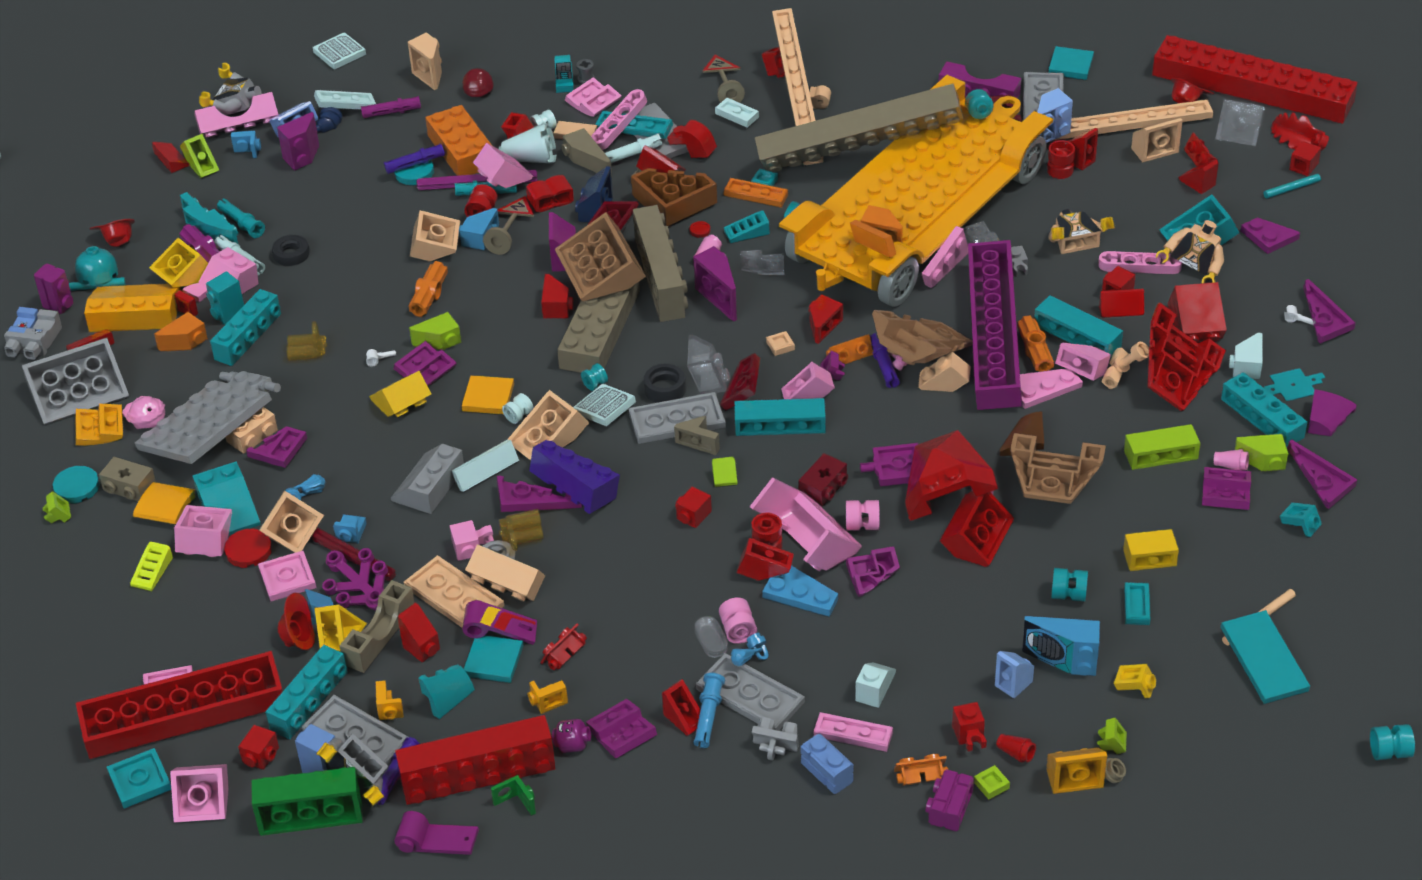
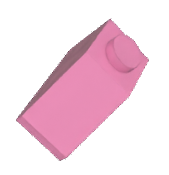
M1061 343L1055 364L1094 381L1105 374L1111 354L1093 346Z
M811 362L781 390L784 399L824 398L835 387L831 373Z

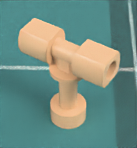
M1138 342L1131 347L1130 354L1123 348H1117L1109 362L1112 366L1107 368L1102 383L1109 389L1117 387L1122 372H1127L1132 362L1135 360L1141 362L1149 357V347L1144 342Z

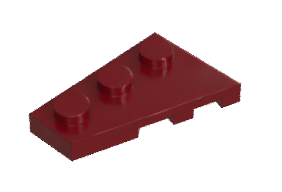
M755 353L739 362L720 403L723 409L728 410L735 406V401H744L755 395L760 357Z

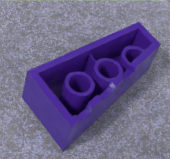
M545 440L533 447L529 471L547 484L556 485V490L559 493L570 495L571 501L576 505L580 503L584 505V510L587 513L591 514L616 499L620 474L613 472L608 467L594 463L589 458L579 456L572 450L560 447L553 441Z

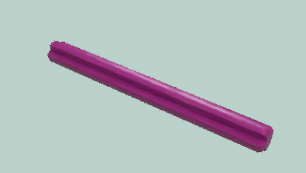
M528 170L533 177L531 180L522 183L537 181V171ZM481 174L417 179V188L419 191L455 188V183H472L476 180L477 182L488 181Z

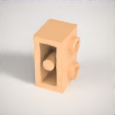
M262 407L225 437L226 442L241 453H246L249 447L252 446L254 448L263 439L278 431L275 415L265 407Z

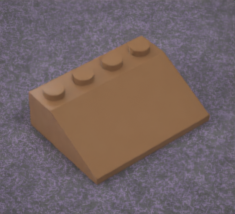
M606 212L555 248L582 301L629 289L646 277L619 227Z

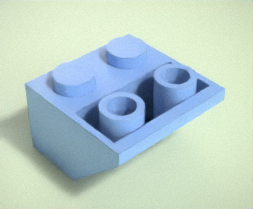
M1059 88L1043 94L1038 108V113L1053 119V123L1040 134V136L1045 138L1046 143L1069 134L1071 130L1073 100Z

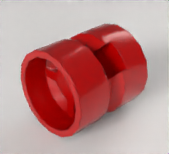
M1057 140L1049 145L1047 173L1051 177L1065 179L1073 174L1075 146L1071 142Z
M480 184L475 186L465 206V215L469 217L494 208L498 199L496 191L488 185Z
M769 512L756 515L751 522L752 539L782 549V521L779 516Z

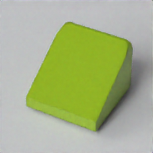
M734 457L712 459L715 487L737 485Z

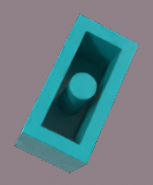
M227 271L206 283V296L211 305L210 313L214 319H218L224 325L244 306L240 283Z

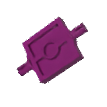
M918 443L874 447L873 462L860 463V472L874 471L878 476L880 486L906 484L909 482L914 449Z

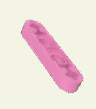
M640 89L631 91L592 134L591 137L602 150L610 146L646 105L647 98L644 92ZM629 111L628 114L621 115L622 112ZM617 124L615 128L608 129L611 125Z
M1106 251L1100 254L1098 266L1106 272H1111L1114 268L1120 266L1132 273L1177 274L1182 269V262L1171 257V254H1168L1167 262L1161 264L1166 259L1164 253H1160L1156 258L1157 253ZM1125 261H1133L1134 263L1128 264ZM1146 262H1155L1156 264L1151 265Z

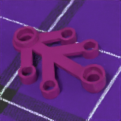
M363 548L358 553L361 561L359 575L347 564L343 553L335 550L329 552L326 558V564L333 572H342L351 582L336 583L334 579H327L322 584L325 593L333 595L340 592L336 596V601L344 608L351 605L366 604L370 609L376 611L379 595L384 590L385 575L388 572L385 562L376 561L372 565V570L376 575L372 588L368 581L374 555L369 548ZM362 591L365 595L350 596L348 592Z

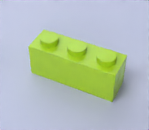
M1192 424L1127 434L1125 436L1124 452L1132 470L1197 460L1199 457L1200 441Z

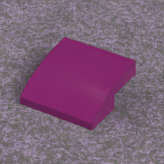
M424 341L397 361L393 369L403 377L420 371L427 386H429L455 367L457 363L442 349L437 352L430 344Z
M1204 467L1202 505L1249 510L1251 471Z
M628 699L586 721V725L589 726L595 738L615 758L620 757L657 735L655 726L643 718L640 708Z

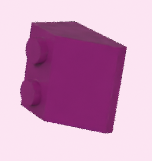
M313 112L277 127L282 157L294 171L312 163L319 148Z
M549 212V245L552 272L566 271L555 248L575 235L576 228L554 212Z

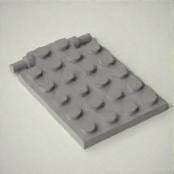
M233 371L230 373L221 372L219 378L228 383L216 380L208 382L204 389L193 394L183 405L176 407L172 414L161 419L150 431L143 433L141 438L134 444L140 451L192 464L270 402L272 399L269 392H279L281 386L278 383H273L270 377L246 371L239 373Z

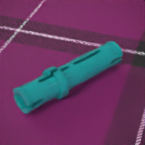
M477 180L472 183H455L456 196L471 195L473 188L480 184L492 187L497 194L517 193L516 185L504 188L498 184L495 187L489 182H477Z

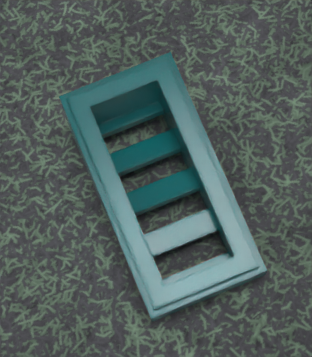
M759 211L725 226L724 232L730 243L770 234L769 220L764 211Z

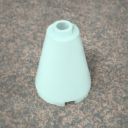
M548 123L541 124L507 139L499 146V150L515 158L518 162L554 163L556 161V155H553L552 152L553 149H556L555 140L551 128H546Z

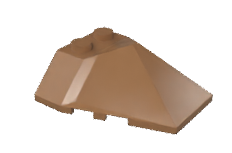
M874 310L872 313L880 344L887 348V352L903 357L902 361L910 365L927 363L973 344L971 339L942 322L920 318L919 321L910 320L911 316L905 314L903 318H900L891 311Z
M1014 433L1010 451L1025 498L1071 504L1103 464L1105 445L1083 443L1079 457L1036 451L1037 436Z

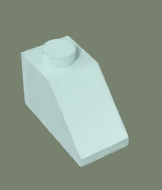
M1257 333L1235 346L1234 355H1230L1229 368H1233V377L1244 372L1252 379H1260L1262 369V333Z
M873 662L864 664L856 680V701L879 708L896 673V669Z

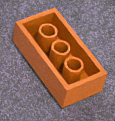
M459 105L425 117L428 137L435 146L441 143L445 152L443 157L457 176L479 173L477 171L479 168L473 162L486 143L492 144L465 108Z

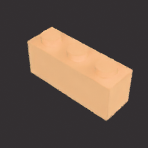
M478 544L465 569L472 575L470 579L480 584H484L485 581L492 584L491 588L501 593L508 590L512 592V597L523 602L526 598L534 601L545 578V575L538 569Z

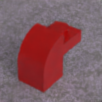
M690 120L685 126L675 127L673 132L667 137L669 144H686L691 158H707L717 147L710 130L704 124L695 120Z

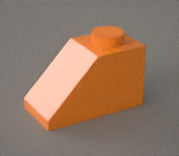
M868 205L861 222L891 235L893 242L900 241L903 243V226L891 211Z
M189 312L154 333L159 351L192 350L208 339L205 324Z

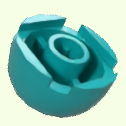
M92 246L88 247L86 251L77 257L75 273L78 282L84 284V280L89 281V285H96L111 281L113 279L112 275H118V267L115 257L109 251Z

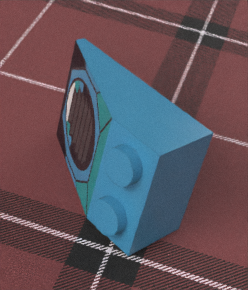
M1025 616L1022 652L1070 674L1096 676L1100 621Z

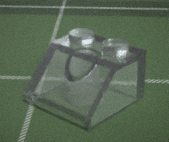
M1224 99L1215 139L1256 146L1262 127L1265 107Z
M689 335L687 366L700 394L727 391V382L730 381L728 369L723 367L721 353H717L713 344L695 335Z

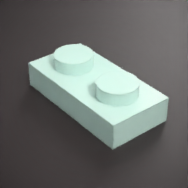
M726 98L715 107V114L747 128L759 118V111L729 98Z

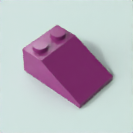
M713 246L693 256L695 289L734 322L737 320L736 287L728 258L724 252L719 251Z

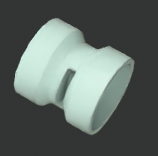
M550 110L543 111L541 115L535 114L530 117V122L534 127L548 123L546 128H551L552 130L557 126L556 119Z
M520 393L514 397L513 402L506 403L502 407V411L511 423L516 424L522 420L524 415H528L534 407L531 400L526 395Z

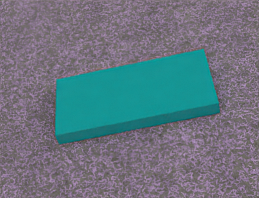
M1266 610L1221 623V630L1263 704L1310 690V684Z

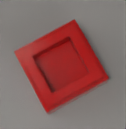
M180 290L174 294L177 308L180 312L184 314L189 312L193 316L198 315L194 297Z

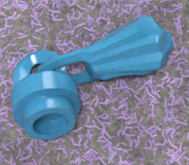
M313 474L305 482L288 488L285 491L301 500L303 496L321 493L326 482L320 475Z
M755 633L746 639L748 649H733L731 652V661L734 665L742 666L753 655H756L761 660H766L769 656L768 650L764 645L767 641L760 633ZM762 650L764 652V656L760 655V652Z

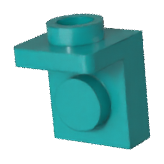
M1291 503L1280 515L1282 524L1302 526L1306 537H1311L1321 526V519L1316 505Z

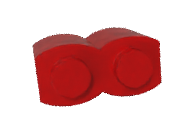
M556 175L548 178L546 181H535L526 186L527 199L536 212H544L552 209L554 206L560 207L574 201L573 189L564 175Z

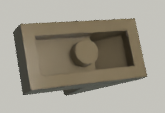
M706 416L677 423L674 426L675 443L716 455L720 450L719 433L707 430Z

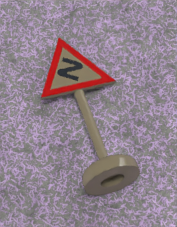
M714 55L702 70V73H720L723 80L717 91L720 102L729 98L740 103L745 95L743 86L736 80H728L724 72L740 70V67Z
M525 196L498 209V214L511 216L503 228L492 227L483 236L484 245L490 252L501 255L509 251L512 246V239L507 230L516 216L534 217Z

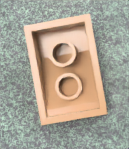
M549 390L508 440L512 441L516 450L531 460L534 446L549 440L555 442L560 447H564L574 441L589 422L575 408Z

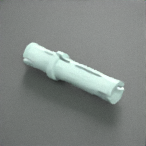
M659 134L645 139L639 138L637 142L611 150L605 154L611 160V163L641 153L645 145L656 148L663 146V144L659 140L661 139Z
M223 235L215 239L214 242L217 248L223 250L229 247L256 263L258 275L264 272L265 264L242 250L239 244L229 241Z

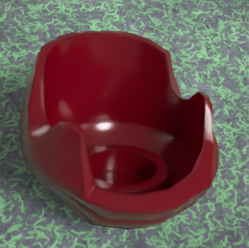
M480 68L469 70L464 75L462 82L464 93L470 97H480L488 92L491 94L494 86L491 75L486 70Z

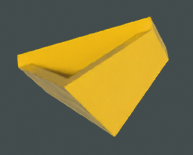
M339 604L314 608L320 648L326 645L340 651V644L352 629L361 632L367 625L366 622Z

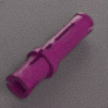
M419 96L407 99L397 98L398 100L361 106L363 119L396 112L402 114L404 111L421 109Z

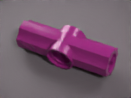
M190 224L183 226L182 231L179 233L180 238L209 263L211 257L220 252L216 248L211 236H204L196 226H191Z

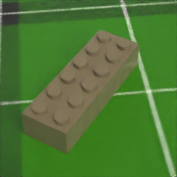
M657 205L633 209L635 243L659 320L664 322L685 318V309L688 308V301L684 293L687 292L686 281L682 280L681 266H677L678 257L676 252L673 253V241L668 239L670 235L668 226H664V214L659 212Z
M639 282L623 291L587 301L581 300L558 347L559 369L581 373L585 369L590 370L592 365L596 363L605 368L640 292Z

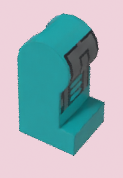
M570 55L555 56L556 93L572 92L574 90Z

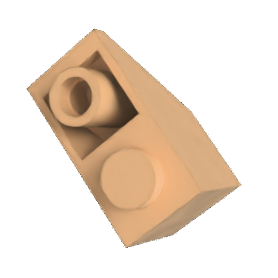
M951 352L946 356L940 357L937 362L929 367H925L920 372L919 388L921 390L954 392L969 382L971 366L954 352Z

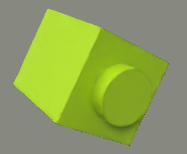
M203 134L185 140L180 145L190 167L200 178L219 171Z
M448 312L409 327L413 346H419L426 341L434 349L444 350L461 343L459 325Z
M1282 434L1236 437L1235 450L1243 449L1244 452H1249L1250 465L1261 471L1286 469L1288 451Z

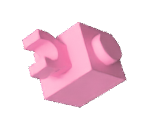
M472 520L449 525L458 561L471 558L477 544H486L494 541L491 525L484 526L479 530H475Z

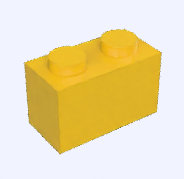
M1172 529L1125 534L1123 551L1130 571L1177 566L1179 549Z

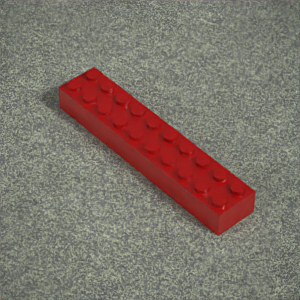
M1169 35L1166 36L1154 56L1152 76L1168 80L1179 78L1200 88L1342 124L1355 101L1358 82L1347 78L1319 73L1310 69H1303L1290 64H1283L1270 59L1246 55L1233 50H1226L1213 45H1206Z

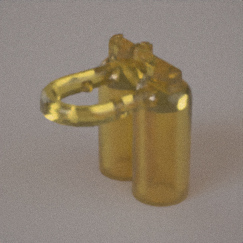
M312 321V334L288 335L287 357L289 361L316 359L320 355H325V348L328 346L326 343L327 338L325 335H319L316 321Z
M538 509L508 515L505 519L499 520L501 528L499 534L502 535L503 541L511 545L513 551L518 550L517 545L544 539Z

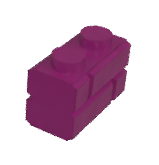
M48 263L43 265L34 274L42 306L45 309L58 311L59 314H63L73 305V297L65 270L58 267L55 268V266Z
M946 769L941 779L936 778L933 787L935 796L934 798L929 797L925 810L926 813H929V823L931 825L944 826L946 829L953 831L959 830L973 793L974 778L972 776L962 773L958 774Z

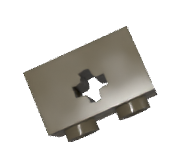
M113 457L99 474L104 491L139 501L145 490L153 482H156L152 468L117 457Z

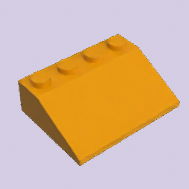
M170 284L97 287L88 297L84 312L89 332H100L104 329L109 331L162 329L176 320L178 308L174 294L179 290L181 291V287L173 288Z

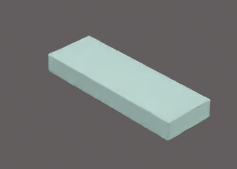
M315 90L314 94L318 106L324 108L361 109V106L376 104L371 93Z
M507 439L453 469L452 474L459 490L464 492L514 464L519 459L512 441Z

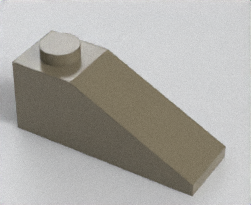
M585 128L563 135L562 151L573 163L596 173L606 166L611 167V160Z

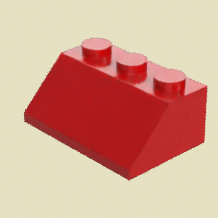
M974 491L965 494L940 542L954 557L987 567L991 564L1014 517L991 492L976 497Z

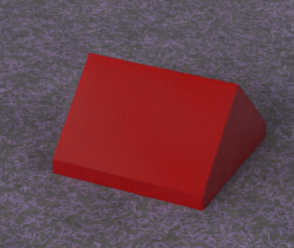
M647 145L643 147L636 165L642 171L647 168L656 169V172L668 173V170L686 171L685 168L655 148Z

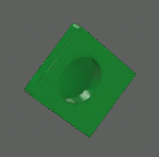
M518 775L491 787L492 801L495 806L518 796L530 815L536 814L533 790L529 785L525 786ZM510 787L505 795L498 796L502 789Z

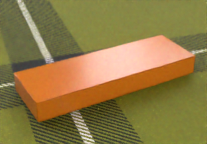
M730 178L724 189V196L782 208L788 197V190Z
M858 220L850 222L855 242L888 257L896 255L891 235Z

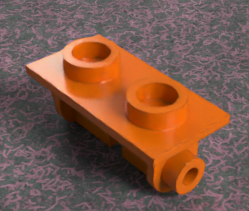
M869 334L831 346L826 351V356L830 351L838 353L839 361L844 364L873 355Z
M930 754L921 760H914L913 757L899 760V763H896L894 772L900 771V773L896 774L897 783H902L903 786L921 783L920 773H924L926 782L935 781L936 778L941 779L944 770H948L947 766H942L945 764L947 756L939 757V754Z

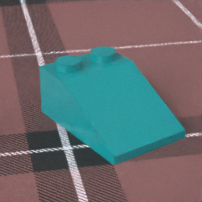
M1212 194L1159 229L1168 241L1174 233L1184 228L1191 229L1194 224L1202 227L1204 222L1209 220L1217 225L1214 234L1221 238L1220 245H1223L1240 233L1231 216Z
M237 461L193 475L197 496L203 507L232 509L229 535L243 529H250L261 525Z

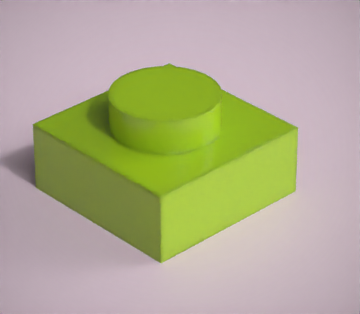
M995 765L974 776V784L988 800L1010 789V782Z

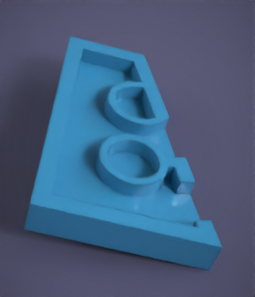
M791 566L789 573L769 578L762 591V596L765 599L830 617L838 601V593Z

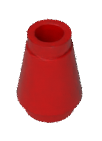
M1001 734L997 739V748L1021 763L1025 761L1030 762L1035 755L1036 744L1030 738Z

